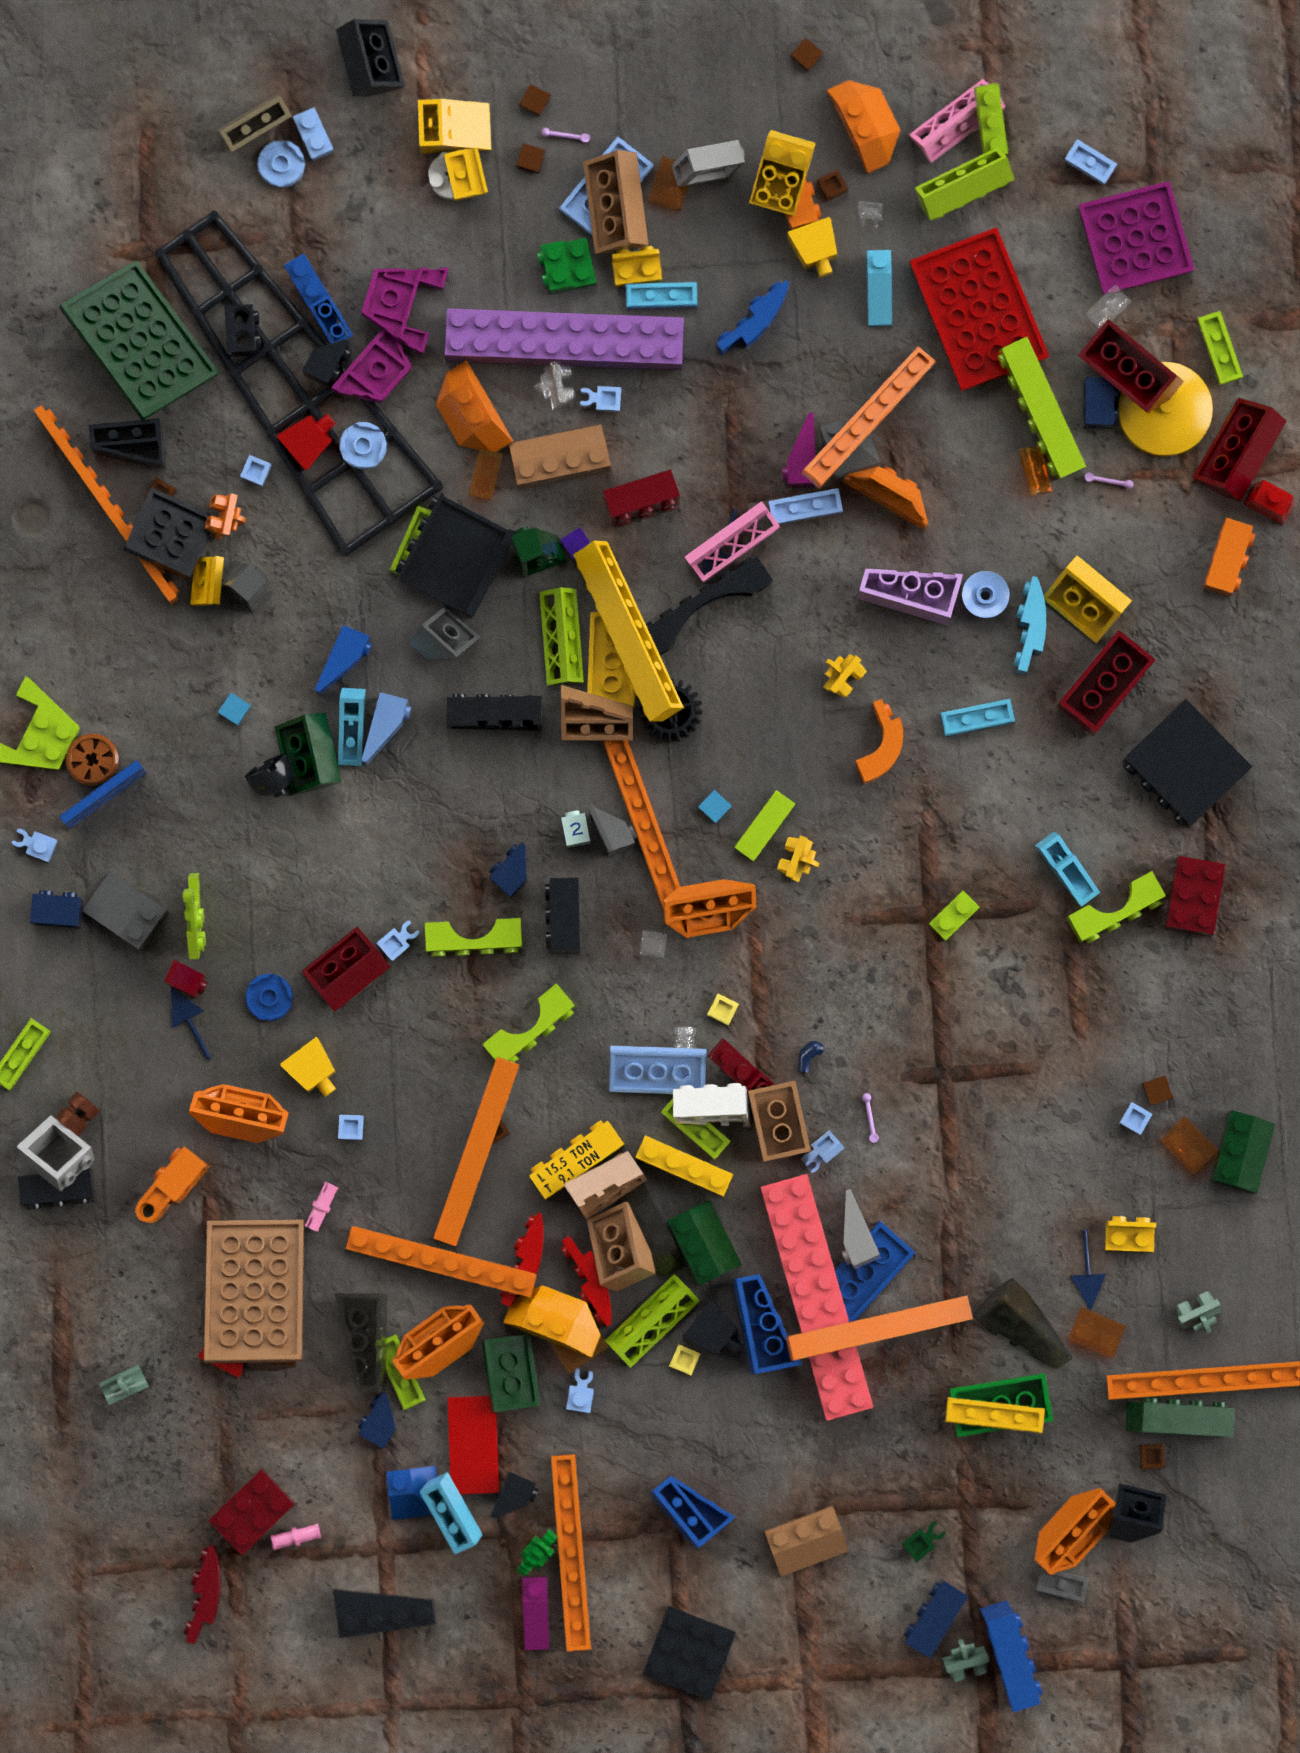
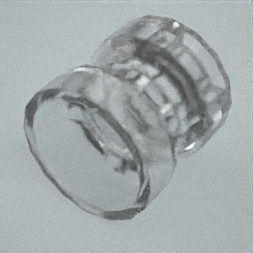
M673 1027V1035L676 1042L673 1043L672 1048L696 1049V1044L693 1040L696 1036L697 1028Z

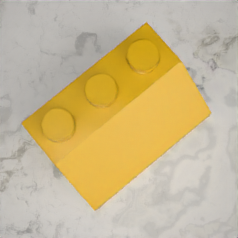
M1076 556L1044 594V600L1095 643L1102 638L1132 601L1079 556Z

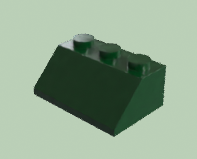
M326 713L304 714L274 726L280 754H286L293 767L294 777L288 785L290 796L327 788L342 782Z
M1234 1110L1228 1111L1210 1181L1257 1194L1275 1124Z
M710 1200L667 1220L698 1286L742 1265Z

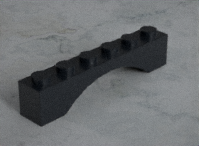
M746 558L738 564L740 568L734 572L731 570L726 571L719 576L720 581L714 585L711 582L699 589L700 594L694 598L691 595L679 602L680 607L672 611L670 608L659 615L660 620L655 623L647 622V629L659 655L665 654L674 647L676 638L685 622L704 605L729 596L753 597L770 586L773 579L759 558Z

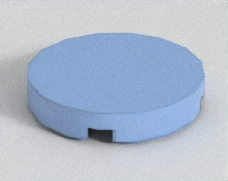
M273 141L260 152L258 158L259 173L263 180L271 186L278 188L290 187L298 182L303 175L305 168L304 157L300 149L289 141Z
M358 422L343 432L340 438L339 449L343 459L349 466L360 470H368L376 467L383 460L387 450V442L384 434L377 426L369 422Z

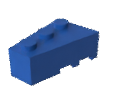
M669 1476L649 1493L694 1550L701 1547L735 1518V1516L699 1495L673 1476Z

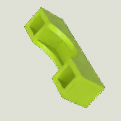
M1153 871L1129 884V898L1121 910L1113 913H1103L1088 905L1069 915L1066 919L1079 943L1086 941L1089 944L1100 938L1098 933L1104 930L1110 933L1121 927L1120 921L1128 918L1130 922L1142 915L1140 911L1146 907L1152 910L1162 905L1161 899L1166 897Z
M521 918L496 919L492 930L479 939H466L459 936L452 929L449 922L425 923L426 952L431 953V957H445L446 952H455V956H468L470 951H479V955L494 954V950H503L504 954L518 953L517 949H522Z
M557 983L538 998L540 1016L532 1029L521 1034H511L500 1029L482 1044L495 1061L497 1057L515 1063L519 1059L517 1055L524 1050L527 1053L537 1045L535 1040L539 1036H548L556 1029L554 1027L556 1022L560 1019L564 1022L574 1014L572 1009L575 1008V1005Z

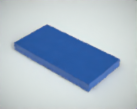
M138 760L134 761L61 814L60 819L71 829L147 772Z
M881 1221L870 1231L881 1258L857 1269H854L853 1264L847 1265L844 1260L835 1270L849 1322L855 1321L916 1253Z

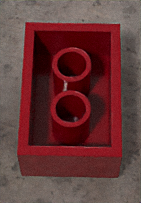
M670 469L603 490V501L611 525L617 524L618 527H623L630 524L632 519L640 517V520H645L653 517L654 512L662 510L663 513L675 510L676 505H679L680 494Z
M1178 856L1175 859L1164 929L1212 937L1215 934L1226 864Z
M261 1469L208 1521L241 1555H244L297 1503L264 1469Z

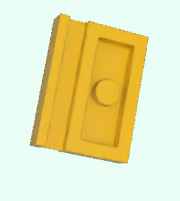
M477 147L444 154L454 201L488 194Z
M224 557L198 558L193 570L190 605H220Z

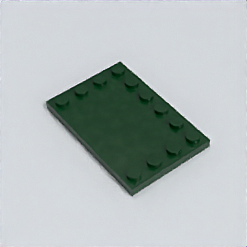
M137 260L60 304L59 309L141 421L159 412L219 374L212 361Z

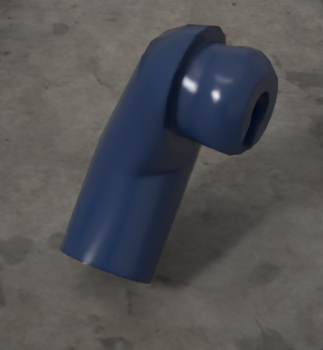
M811 1041L800 1050L798 1072L810 1073L811 1059L824 1052L822 1043Z

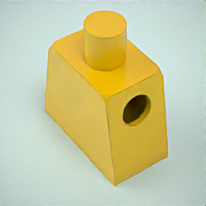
M830 217L788 231L787 239L805 269L816 266L820 278L833 273L829 261L837 258V249Z
M317 1037L280 1064L308 1092L317 1087L322 1095L327 1097L336 1090L335 1086L328 1079L336 1071Z

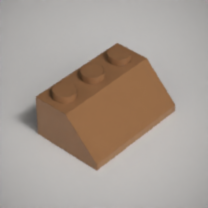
M832 1505L764 1531L781 1577L849 1551Z

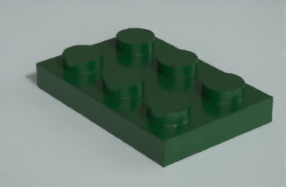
M530 1334L482 1340L492 1413L540 1406Z

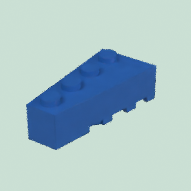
M760 1274L732 1279L750 1374L802 1365L800 1359L791 1361L786 1341L788 1335Z
M1007 1600L980 1608L981 1615L988 1626L986 1628L987 1635L995 1650L993 1654L997 1666L1001 1670L1000 1676L1012 1711L1016 1712L1041 1704L1039 1696L1043 1695L1039 1681H1034L1032 1673H1035L1036 1669L1032 1658L1028 1659L1026 1651L1030 1649L1026 1636L1021 1637L1019 1628H1022L1023 1624L1019 1613L1015 1614Z

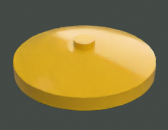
M1162 362L1184 380L1183 384L1167 402L1150 413H1146L1121 392L1117 406L1118 420L1126 438L1139 450L1154 456L1171 457L1189 451L1202 440L1211 423L1213 406L1207 386L1195 372L1180 364Z

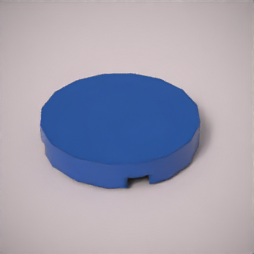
M270 973L259 975L250 982L245 995L247 1008L260 1020L270 1022L279 1020L292 1007V988L279 975Z

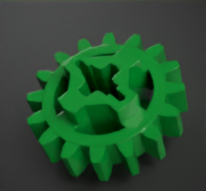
M550 1529L541 1539L535 1536L519 1555L524 1560L516 1571L523 1577L533 1567L539 1571L553 1554L554 1550L550 1546L558 1536Z

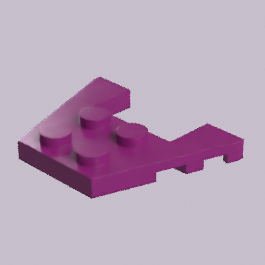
M405 268L374 269L361 315L418 354L423 355L429 333L407 327L406 324L418 285L421 284L443 291L449 268H419V270H405Z

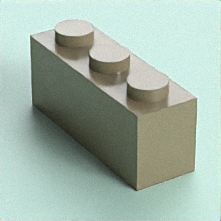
M274 95L217 129L216 132L226 150L233 152L292 117L281 96Z

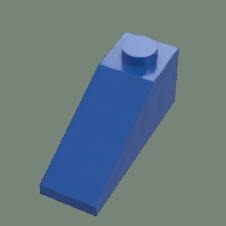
M345 625L342 626L316 685V694L321 695L360 663L363 656L367 657L373 645L369 643L371 640L370 636Z

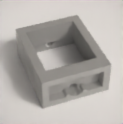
M739 140L687 149L672 164L677 186L681 187L728 178L745 163V152L740 147Z
M52 1115L17 1146L20 1159L59 1191L71 1185L75 1178L83 1170L88 1169L95 1160L92 1148ZM59 1135L79 1152L56 1172L36 1155Z

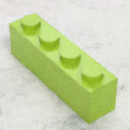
M997 147L915 187V191L922 211L931 221L942 217L956 208H961L966 203L976 198H981L997 188L1004 187L1015 179L1007 156Z

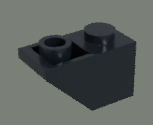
M344 339L313 349L302 370L303 375L329 388L332 382L335 383L341 374L339 368L342 362L346 363L351 355L352 350L349 349V341Z

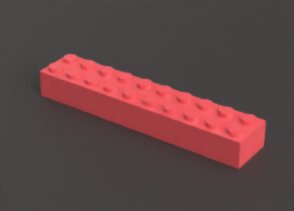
M805 1174L760 1187L800 1332L805 1333L849 1323L808 1175ZM856 1346L808 1357L826 1421L874 1408Z

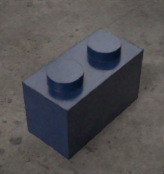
M1086 377L1084 380L1083 429H1112L1114 422H1118V408H1114V399H1118L1119 389L1105 378Z
M39 890V894H32L30 923L33 925L80 928L83 899L77 897V893L63 892V896H55L53 891Z

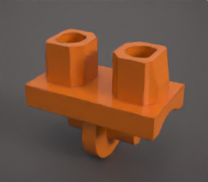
M230 493L226 496L214 495L211 497L209 506L211 509L218 510L219 514L218 517L209 516L207 518L205 529L215 533L214 538L221 540L223 536H229L230 531L236 532L238 525H244L246 519L240 516L241 508L235 507L236 494Z

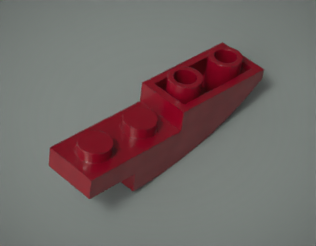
M724 1038L707 1055L732 1081L745 1086L747 1092L775 1085Z
M212 1544L209 1545L208 1549H203L199 1562L203 1563L200 1572L195 1571L191 1581V1585L194 1586L193 1592L202 1595L201 1598L196 1597L192 1607V1611L195 1612L193 1621L188 1620L183 1633L187 1635L185 1641L192 1644L197 1643L203 1623L213 1624L218 1611L221 1594V1567L217 1548Z

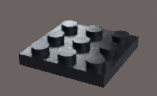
M151 487L123 550L189 580L210 531L205 529L207 518L212 515Z
M668 1605L642 1675L711 1701L736 1631Z

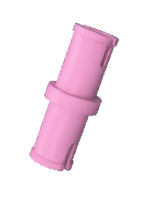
M324 1182L317 1200H314L312 1203L314 1207L305 1223L306 1227L317 1232L319 1231L326 1213H329L331 1210L329 1206L338 1187Z
M318 1523L300 1529L294 1527L291 1528L292 1531L271 1535L274 1550L291 1545L297 1547L301 1546L300 1543L321 1539Z

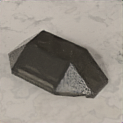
M642 1183L618 1199L616 1206L624 1202L629 1203L651 1251L655 1273L665 1277L685 1267L686 1265L645 1184Z

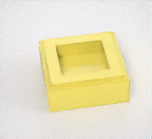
M717 994L707 1016L729 1026L739 1004Z
M678 1344L669 1367L691 1376L701 1353Z

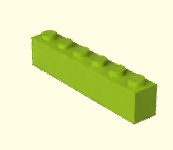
M1028 337L1001 348L998 360L1002 368H1007L1010 377H1007L1010 387L1018 392L1020 397L1017 399L1022 412L1026 411L1030 419L1027 420L1031 432H1036L1039 442H1037L1041 454H1046L1048 458L1047 468L1051 476H1056L1058 480L1086 467Z

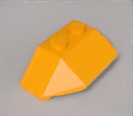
M543 1285L533 1289L531 1298L520 1296L514 1299L503 1321V1324L592 1358L601 1337L585 1301Z

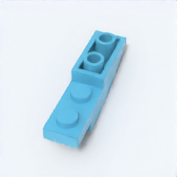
M1034 576L1030 582L1026 581L1022 594L1026 596L1025 604L1019 605L1016 618L1020 619L1019 625L1028 628L1022 631L1019 642L1023 644L1022 652H1017L1013 665L1017 666L1016 673L1026 675L1032 653L1041 655L1046 634L1045 600L1038 577Z

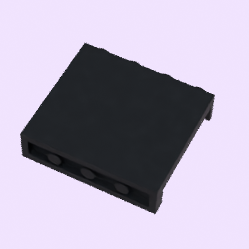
M441 493L439 498L433 497L428 507L431 510L428 519L422 518L417 530L421 531L417 540L411 539L406 551L410 552L406 561L401 559L395 572L399 573L396 579L472 619L512 544V536L515 535V531L510 528L507 530L444 497L445 494Z
M1187 699L1179 704L1122 760L1125 763L1123 767L1132 776L1136 774L1142 780L1140 782L1141 786L1149 793L1152 791L1158 797L1157 802L1165 810L1169 808L1175 814L1173 818L1180 826L1184 827L1186 825L1188 828L1252 768L1251 764Z

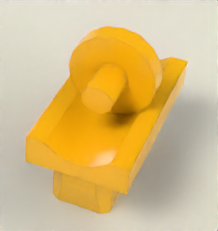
M851 654L845 660L841 656H838L835 661L827 659L825 664L829 669L825 675L830 679L823 688L828 692L836 693L846 698L852 691V687L845 682L846 679L851 675L855 680L859 681L866 673L865 668L860 664L861 659Z
M801 835L799 838L788 837L785 850L794 854L791 861L781 858L777 870L785 874L792 881L799 883L802 873L809 874L811 867H819L820 863L814 860L816 851L811 850L813 842Z

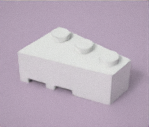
M731 1083L727 1087L708 1084L704 1085L703 1088L684 1085L680 1086L679 1089H673V1111L676 1124L706 1125L707 1122L721 1121V1126H729L730 1121L743 1122V1127H750V1099L746 1087L741 1084Z

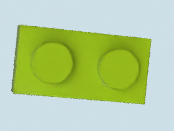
M962 891L929 925L946 941L980 907Z

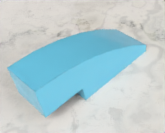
M1052 832L1035 845L1049 867L1081 907L1100 893L1081 863L1071 853L1059 834Z

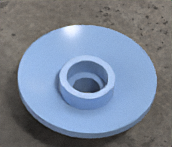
M991 571L977 572L970 576L963 586V603L967 610L977 617H995L1006 608L1009 602V587L1006 581L997 573ZM982 592H987L990 597L988 600H983L981 598Z

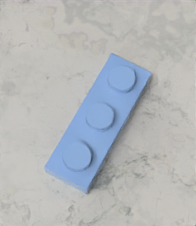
M839 488L768 502L770 513L778 524L843 513Z

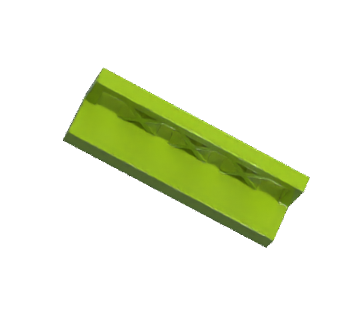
M559 587L539 592L547 686L564 683H584L577 590ZM554 595L555 604L551 609L548 596ZM553 618L556 620L557 626L554 632L550 627ZM555 642L558 644V652L556 655H554L552 652V647ZM556 666L560 668L561 678L559 679L554 677Z
M674 1274L605 1341L631 1368L690 1312L700 1300ZM688 1294L691 1299L685 1305L679 1306L680 1300ZM666 1313H671V1318L667 1322L661 1323L662 1317ZM654 1330L653 1335L649 1339H644L646 1332ZM637 1346L636 1352L627 1358L625 1353L631 1347Z

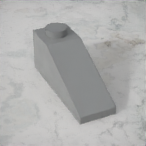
M849 1189L846 1190L843 1244L846 1250L842 1254L847 1265L853 1264L854 1269H857L881 1258L853 1193Z

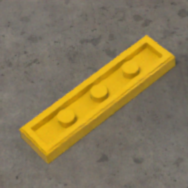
M947 1398L945 1422L1042 1433L1045 1409Z

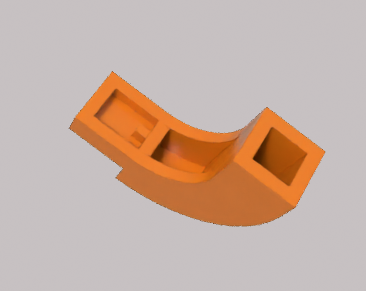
M882 699L872 703L873 710L882 729V743L874 753L855 761L856 768L864 785L886 774L896 762L902 748L903 727L900 717L893 720L890 719L893 716L888 703L884 704Z

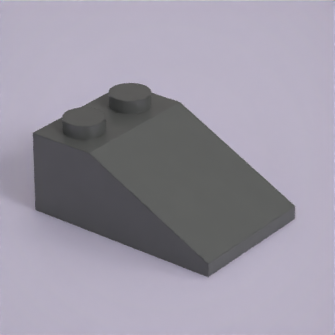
M111 872L108 873L82 910L141 952L169 913L166 909Z

